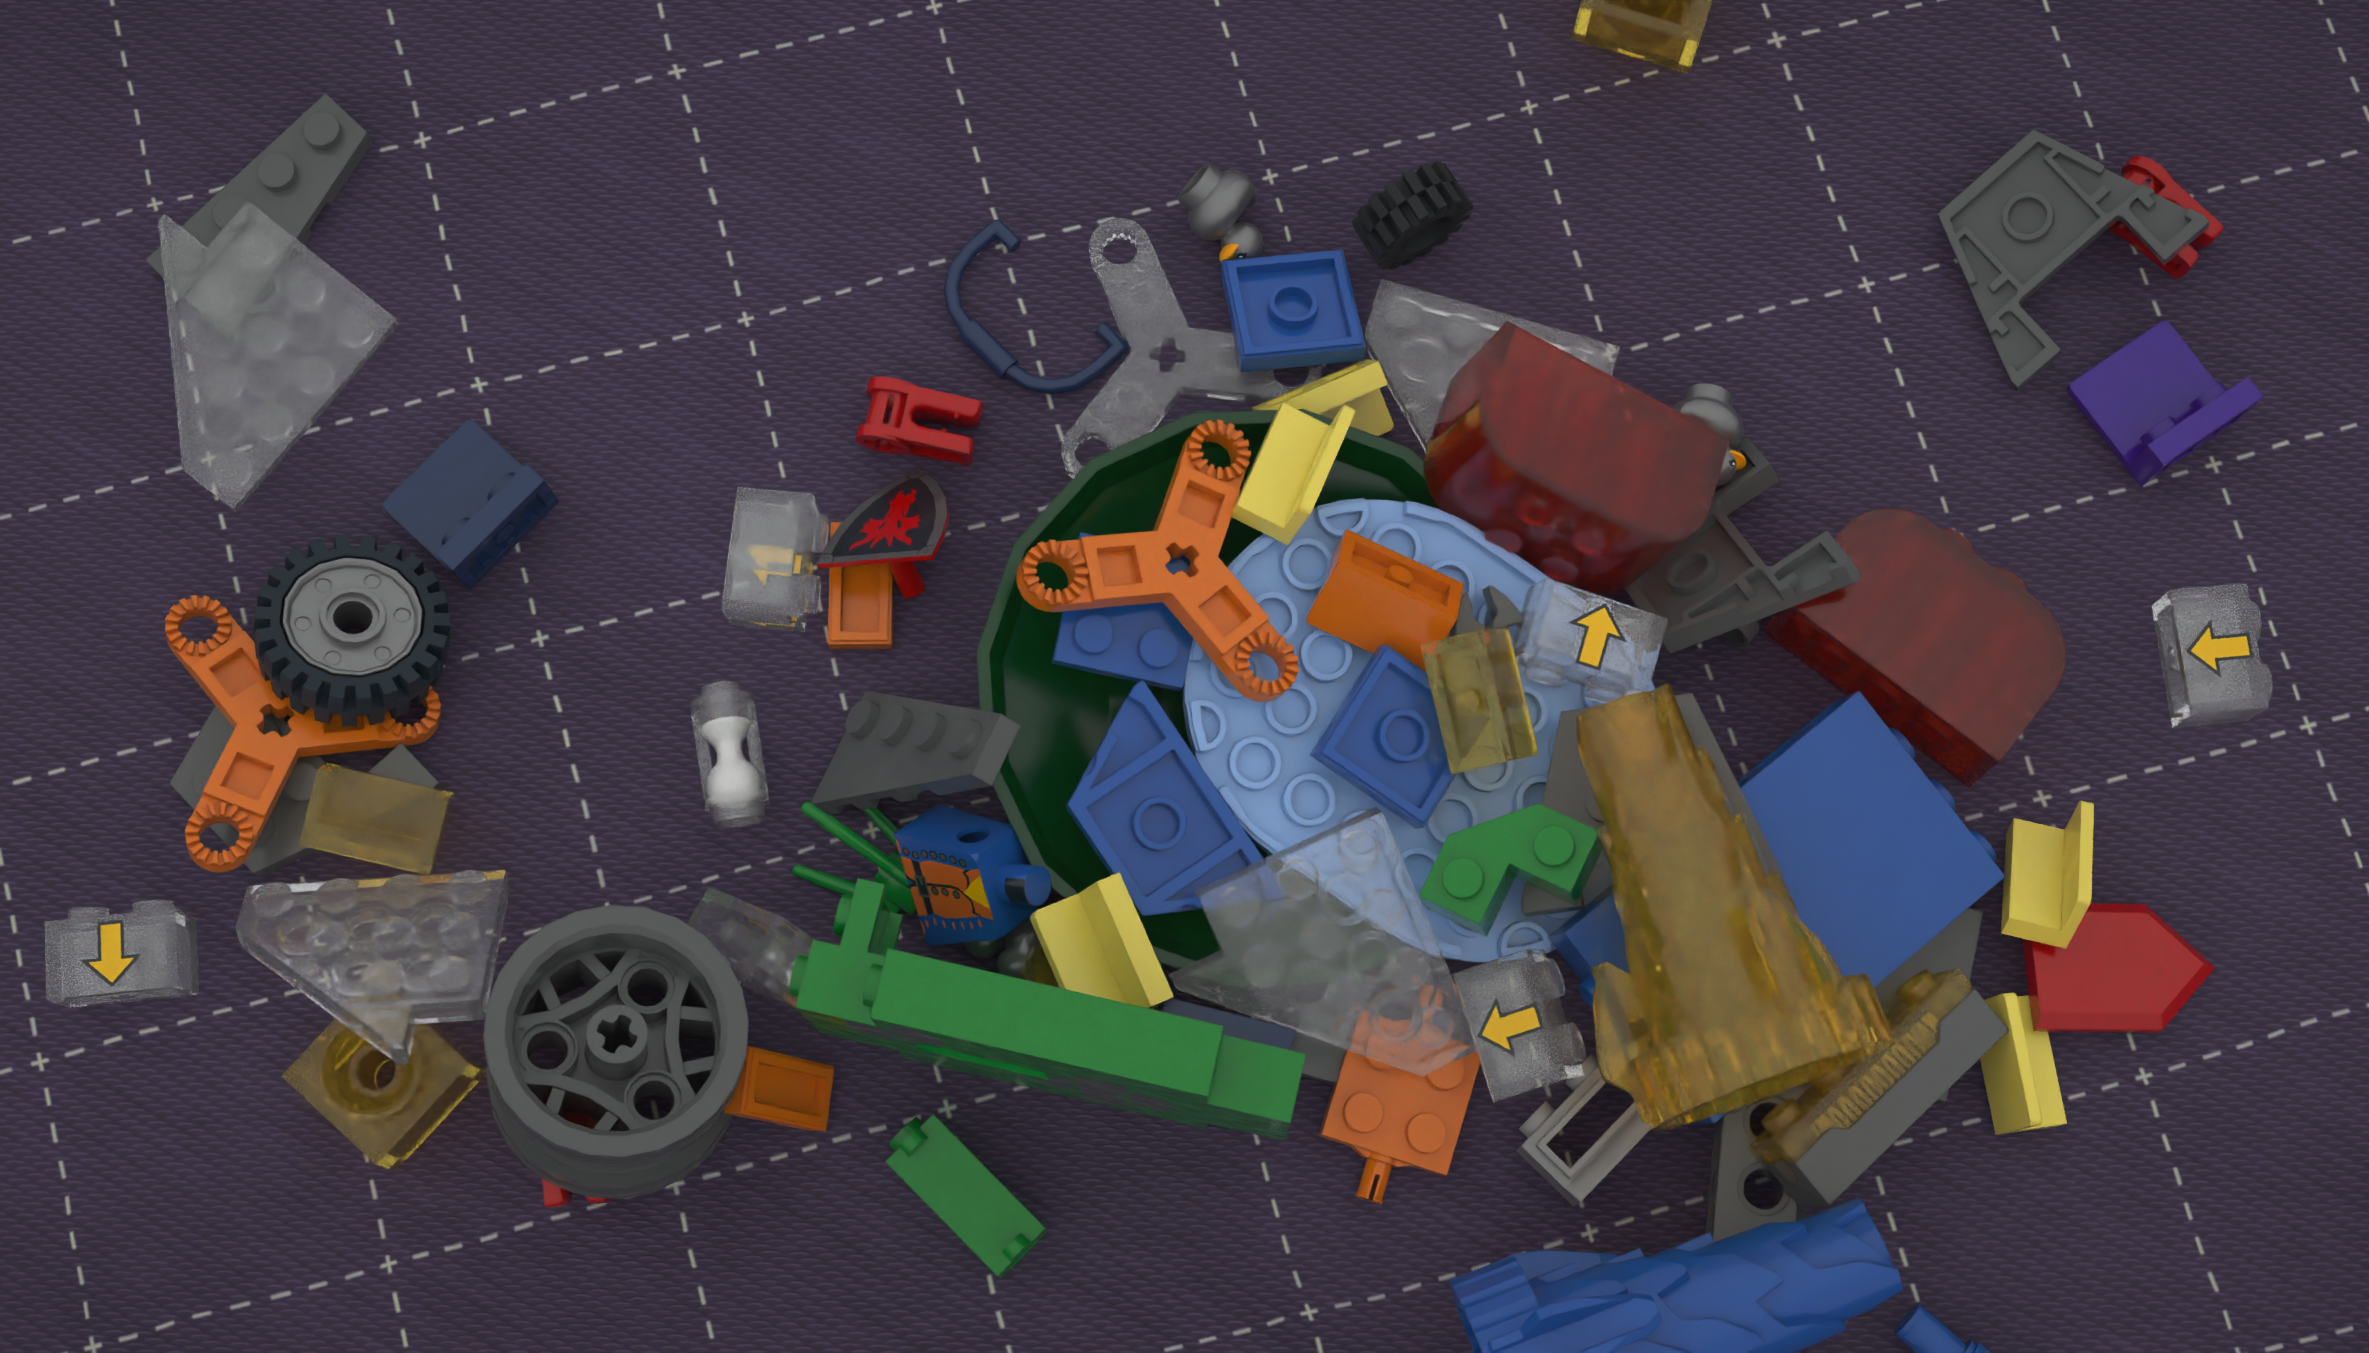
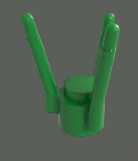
M811 802L802 804L801 810L805 815L880 868L873 882L885 884L886 889L883 901L890 912L898 914L900 909H902L911 916L917 913L900 853L894 850L887 856ZM877 807L862 809L882 833L897 847L894 833L899 831L894 823ZM800 864L795 865L792 869V873L796 877L841 894L852 896L854 894L856 883Z

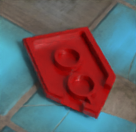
M2090 903L2066 949L2022 939L2033 1031L2159 1033L2216 968L2146 904Z

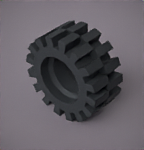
M1435 161L1430 165L1428 162L1420 165L1415 173L1412 169L1403 173L1402 179L1396 183L1392 180L1384 185L1386 190L1381 194L1374 193L1368 199L1370 204L1361 206L1358 210V217L1353 218L1352 224L1377 265L1383 270H1386L1388 267L1392 270L1397 269L1402 262L1404 265L1414 262L1417 255L1421 254L1423 257L1432 252L1431 247L1437 243L1442 245L1449 239L1447 235L1457 232L1463 226L1461 222L1469 219L1472 214L1470 210L1473 209V204L1445 163L1442 164L1441 161Z

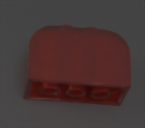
M1506 321L1451 379L1426 449L1424 473L1428 489L1439 508L1483 531L1486 541L1508 552H1513L1520 558L1540 567L1551 578L1567 581L1590 592L1613 593L1627 588L1703 525L1710 510L1730 439Z
M1884 508L1866 512L1850 521L1835 537L1837 543L1853 560L1862 578L1851 585L1776 613L1763 633L1845 695L1860 691L1889 728L1899 731L1911 745L1969 788L2002 760L2058 686L2066 662L2063 634L2052 614L2039 601L2026 593L2027 587L2018 576L2001 567L1994 569L1974 554V547L1960 533L1949 528L1941 530L1926 518L1907 510Z

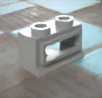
M1613 1051L1601 1063L1590 1054L1564 1081L1573 1092L1556 1109L1545 1101L1519 1128L1527 1139L1516 1151L1572 1206L1580 1203L1672 1107L1638 1077ZM1612 1077L1635 1101L1569 1168L1546 1144Z

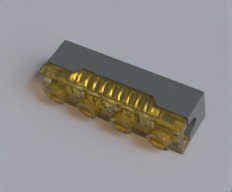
M1958 968L1933 974L1928 970H1923L1912 976L1896 992L1900 1001L1887 1014L1879 1012L1873 1015L1854 1031L1852 1038L1856 1043L1842 1057L1834 1055L1826 1059L1809 1074L1807 1080L1812 1085L1796 1101L1794 1098H1789L1777 1105L1762 1120V1125L1766 1130L1750 1144V1147L1763 1162L1768 1164V1169L1800 1207L1830 1205L2008 1031V1028L1976 989L1970 987L1972 984Z

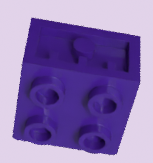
M2165 320L2159 322L2073 380L2067 387L2069 396L2140 487L2239 421L2264 397L2249 377H2246L2229 390H2227L2222 382L2217 383L2172 325Z

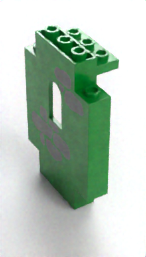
M857 878L853 896L842 895L835 916L833 932L835 935L842 936L841 944L835 945L813 939L809 956L798 955L790 979L789 995L798 997L795 1008L820 1033L896 1050L905 1059L1207 1129L1208 1124L1280 1141L1286 1140L1306 1054L1223 1035L1224 1026L898 951L896 946L904 916L890 912L883 901L886 889L885 884Z

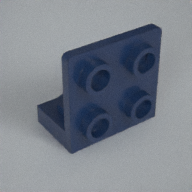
M468 419L383 501L382 507L465 587L471 590L559 503V500L545 480L527 463L522 466L474 420Z

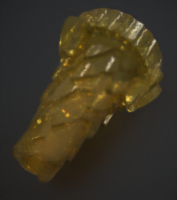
M1666 683L1650 692H1639L1615 699L1603 705H1596L1576 716L1579 754L1595 802L1604 822V826L1598 827L1595 830L1613 875L1614 902L1625 934V949L1630 972L1629 975L1609 962H1604L1591 968L1595 980L1593 1014L1598 1069L1603 1081L1632 1094L1642 1122L1650 1125L1651 1130L1655 1132L1693 1124L1815 1081L1862 1061L1892 1045L1895 1039L1868 974H1853L1842 977L1838 965L1818 938L1816 931L1812 932L1801 921L1784 881L1777 875V872L1772 871L1767 866L1744 812L1735 816L1713 760L1704 748L1695 747L1671 685Z

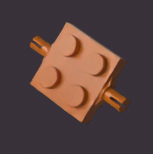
M1419 983L1409 1019H1390L1363 1009L1356 1011L1339 1073L1333 1085L1318 1136L1350 1146L1360 1156L1367 1159L1355 1197L1363 1200L1369 1199V1202L1382 1205V1199L1392 1167H1414L1442 1177L1447 1176L1484 1049L1451 1039L1440 1029L1434 1027L1446 990L1435 987L1431 992L1433 986L1431 984Z

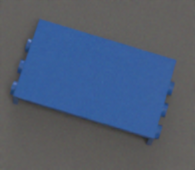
M1860 691L1836 699L1737 780L1783 873L1784 884L1724 892L1721 888L1713 825L1701 824L1681 827L1585 905L1584 910H1579L1548 936L1549 940L1582 980L1578 985V990L1583 999L1600 1016L1608 1014L1623 1033L1619 1038V1042L1624 1051L1639 1067L1646 1069L1649 1066L1665 1086L1660 1090L1661 1097L1672 1106L1670 1108L1672 1112L1683 1121L1691 1119L1694 1124L1716 1123L2005 877L1994 862L1996 854L1989 842L1978 832L1969 830L1954 812L1956 804L1948 790L1938 781L1928 779L1913 760L1915 758V751L1910 742L1896 729L1887 727Z

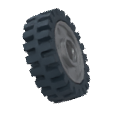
M339 535L334 538V548L327 549L323 539L308 543V553L306 556L298 549L286 555L285 568L276 564L268 573L267 585H261L254 612L253 635L256 659L259 661V668L264 680H271L272 691L280 700L289 696L291 709L304 715L309 708L314 709L315 721L326 724L330 723L333 714L341 715L342 726L357 727L358 716L367 715L370 725L383 723L386 711L391 710L396 718L409 711L411 699L419 704L428 696L430 684L436 686L439 681L443 665L446 664L450 642L448 600L445 591H440L439 579L434 572L430 570L424 573L423 561L412 553L405 560L402 559V546L389 541L383 551L377 550V538L362 535L360 547H352L349 535ZM354 626L365 631L358 634H347L340 630L345 627Z

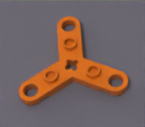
M1219 419L1216 422L1208 420L1194 429L1182 447L1153 531L1081 537L1079 540H1049L1045 543L1044 541L1037 543L1036 546L1028 551L1019 564L1016 574L1017 586L1023 598L1030 605L1045 612L1163 602L1239 693L1256 702H1270L1281 697L1295 682L1300 668L1297 667L1299 659L1298 655H1294L1292 644L1288 645L1285 642L1286 639L1279 635L1268 620L1270 618L1218 557L1233 514L1232 511L1241 490L1240 487L1247 466L1250 463L1251 451L1248 450V439L1244 440L1242 437L1244 435L1243 432L1235 430V425L1230 422L1228 425L1224 424V421ZM1204 442H1215L1223 446L1230 456V467H1225L1222 470V467L1219 466L1217 469H1214L1215 465L1212 463L1210 466L1207 465L1208 460L1202 459L1204 454L1200 452L1201 444ZM1184 555L1189 559L1190 566L1185 572L1179 571L1173 575L1166 568V564L1171 557L1176 559ZM1051 562L1060 566L1067 575L1068 588H1064L1061 592L1057 589L1055 592H1052L1051 588L1046 590L1043 583H1038L1039 577L1035 576L1037 564ZM1260 652L1270 656L1277 665L1278 679L1267 683L1268 681L1265 679L1259 681V676H1252L1254 672L1253 670L1249 671L1250 663H1247L1250 658L1249 654Z
M191 595L190 599L183 598L179 600L177 605H173L165 618V633L169 648L234 728L202 792L203 795L192 816L188 819L185 829L187 851L191 859L205 870L212 872L230 871L241 866L249 858L299 757L392 748L400 743L404 746L417 745L432 737L439 727L441 703L437 692L435 693L431 685L428 696L421 702L427 710L425 718H422L420 723H414V726L410 724L403 726L400 722L397 724L396 720L391 718L390 710L385 712L383 723L374 725L369 724L367 715L358 716L357 727L342 726L341 715L335 714L332 715L329 724L315 721L314 709L309 708L302 715L291 709L289 696L280 700L272 691L271 680L265 681L260 671L259 661L256 659L254 641L246 631L241 629L228 613L226 607H223L217 599L214 601L205 595L203 598ZM194 617L209 618L218 626L217 634L213 635L212 640L207 639L204 644L203 641H199V644H195L194 641L188 642L185 637L182 638L180 629L187 620ZM272 713L276 718L281 719L289 715L291 717L288 720L289 734L281 737L275 731L268 732L265 735L261 733L265 729L264 716ZM227 823L237 829L239 840L235 842V846L230 847L229 851L222 850V853H218V851L214 850V852H211L209 848L205 849L204 845L200 842L203 831L212 824Z

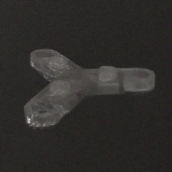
M1115 218L1099 225L1093 232L1089 242V255L1092 268L1104 291L1105 298L1120 332L1127 342L1130 354L1064 436L1061 445L1063 466L1066 473L1072 478L1084 467L1076 460L1075 450H1077L1078 444H1082L1085 439L1087 441L1091 440L1090 438H1094V440L1100 439L1101 442L1106 443L1107 447L1112 450L1153 431L1182 394L1254 403L1256 401L1266 402L1322 378V365L1306 366L1309 372L1308 378L1301 385L1295 387L1280 384L1274 377V369L1241 372L1232 332L1189 328L1146 231L1138 223L1129 219ZM1115 237L1117 239L1124 237L1125 240L1130 239L1131 243H1135L1138 252L1133 260L1119 265L1109 262L1103 256V247L1107 245V241L1111 242ZM1164 346L1175 347L1176 356L1185 359L1184 363H1174L1172 372L1160 371L1159 361L1150 359L1151 355H1161Z

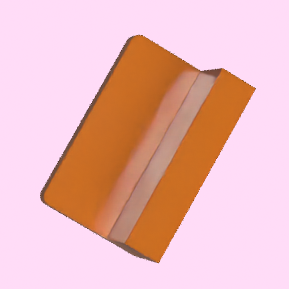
M1346 529L1334 550L1328 577L1311 605L1306 620L1308 624L1373 654L1378 646L1386 644L1426 672L1458 618L1464 583Z

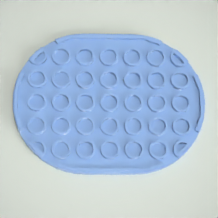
M1364 498L1340 500L1313 508L1311 514L1289 545L1266 534H1262L1248 545L1227 568L1270 618L1268 620L1279 635L1286 639L1285 642L1288 645L1292 644L1294 647V655H1298L1299 659L1297 667H1300L1296 676L1297 679L1276 700L1270 702L1250 700L1237 691L1193 638L1183 686L1185 726L1192 753L1251 841L1270 857L1379 931L1421 952L1445 959L1466 962H1505L1527 959L1555 950L1556 947L1549 940L1548 936L1579 910L1526 917L1522 914L1521 907L1525 882L1520 879H1514L1487 937L1428 910L1420 899L1419 894L1448 835L1537 803L1542 805L1561 711L1659 698L1645 670L1647 666L1643 659L1624 636L1626 642L1609 637L1600 671L1575 663L1585 628L1568 622L1590 612L1594 608L1483 531L1463 519L1437 508L1411 501L1398 502L1391 500H1367ZM1346 529L1464 583L1462 594L1468 592L1473 616L1481 624L1487 626L1491 619V611L1486 604L1482 591L1489 585L1502 592L1517 607L1524 619V622L1509 627L1504 638L1522 697V704L1519 707L1510 711H1501L1497 708L1479 648L1466 639L1451 644L1450 632L1426 671L1427 674L1489 716L1491 720L1424 828H1414L1310 756V753L1373 655V653L1308 624L1306 620L1311 605L1328 577L1334 550ZM1260 652L1249 654L1250 658L1247 663H1250L1249 671L1253 670L1254 672L1252 676H1259V681L1265 679L1268 681L1267 683L1278 679L1277 665L1270 656ZM1668 829L1602 838L1603 850L1583 889L1584 906L1664 841Z

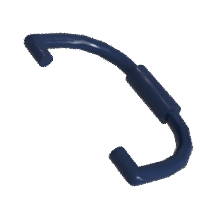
M993 220L963 246L949 265L943 290L948 314L960 330L958 337L1001 379L1008 377L1026 390L1050 395L1076 391L1098 378L1128 350L1127 342L1109 324L1103 322L1096 329L1095 333L1109 347L1087 367L1072 376L1055 379L1031 375L1018 366L1019 361L976 319L970 320L962 308L959 293L963 271L972 259L995 238L1002 242L1011 252L1019 247L1021 240L1002 221Z

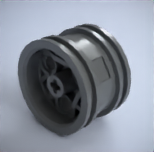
M618 905L602 906L571 913L545 925L517 948L499 972L487 1002L483 1040L487 1063V1084L493 1117L508 1147L529 1170L558 1188L586 1197L624 1199L656 1192L685 1178L711 1155L727 1132L733 1115L723 1112L735 1095L747 1054L749 1019L742 987L728 960L705 935L680 919L645 907ZM584 985L590 988L584 995L561 1005L559 1001L560 996ZM640 985H647L661 990L665 998L654 1006L645 1007L635 1003L629 994L634 988ZM679 1036L708 1039L712 1056L683 1062L678 1040ZM544 1046L556 1047L566 1055V1059L561 1065L549 1070L534 1066L529 1058L535 1050ZM701 1088L697 1095H695L693 1090ZM657 1095L667 1100L672 1110L666 1117L658 1120H649L642 1117L636 1111L635 1105L646 1096ZM565 1108L590 1116L598 1121V1124L594 1129L569 1122L562 1117Z

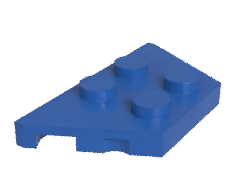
M1144 680L1134 685L1066 803L1065 808L1110 875L1120 872L1139 917L1275 900L1284 895L1286 891Z

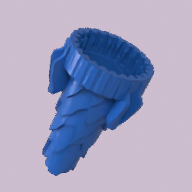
M1859 1198L1852 1199L1797 1222L1766 1223L1716 1242L1713 1241L1709 1232L1648 1257H1644L1641 1248L1621 1256L1611 1253L1539 1250L1513 1254L1500 1261L1449 1280L1450 1289L1473 1353H1801V1350L1819 1344L1847 1330L1844 1322L1875 1309L1881 1302L1903 1290L1899 1271L1892 1263L1887 1247L1867 1213L1864 1202Z

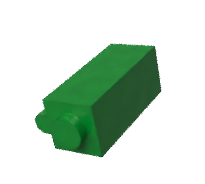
M934 1114L925 1123L918 1117L914 1118L889 1143V1146L895 1152L885 1162L1000 1279H1003L1048 1233L1047 1229Z

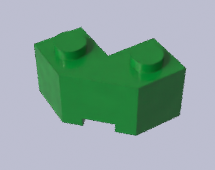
M1539 803L1448 835L1419 897L1428 910L1487 937L1515 878L1576 905L1603 850L1604 844L1601 833Z

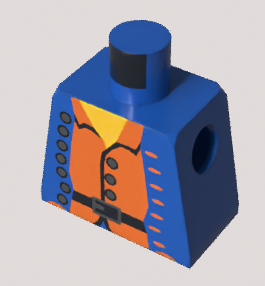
M935 805L894 833L927 945L996 940L1005 936L1029 918L1038 909V906L1042 905L1049 897L1051 891L1049 872L1043 866L1028 865L1025 851L1011 824L944 805Z

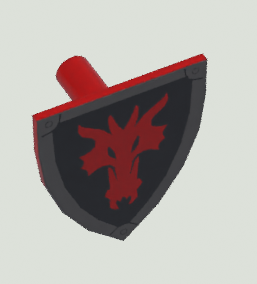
M917 469L892 482L867 499L835 531L817 562L818 568L888 563L901 595L904 598H913L920 595L924 591L925 585L915 561L934 560L944 539L949 522L948 502L937 481L921 469Z

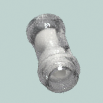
M722 681L705 685L701 688V695L690 701L705 812L713 815L714 827L719 829H737L756 825L765 820L764 807L770 803L753 693L739 689V684L733 681ZM746 737L750 762L744 757L742 752V744ZM709 743L715 748L717 753V761L713 768Z

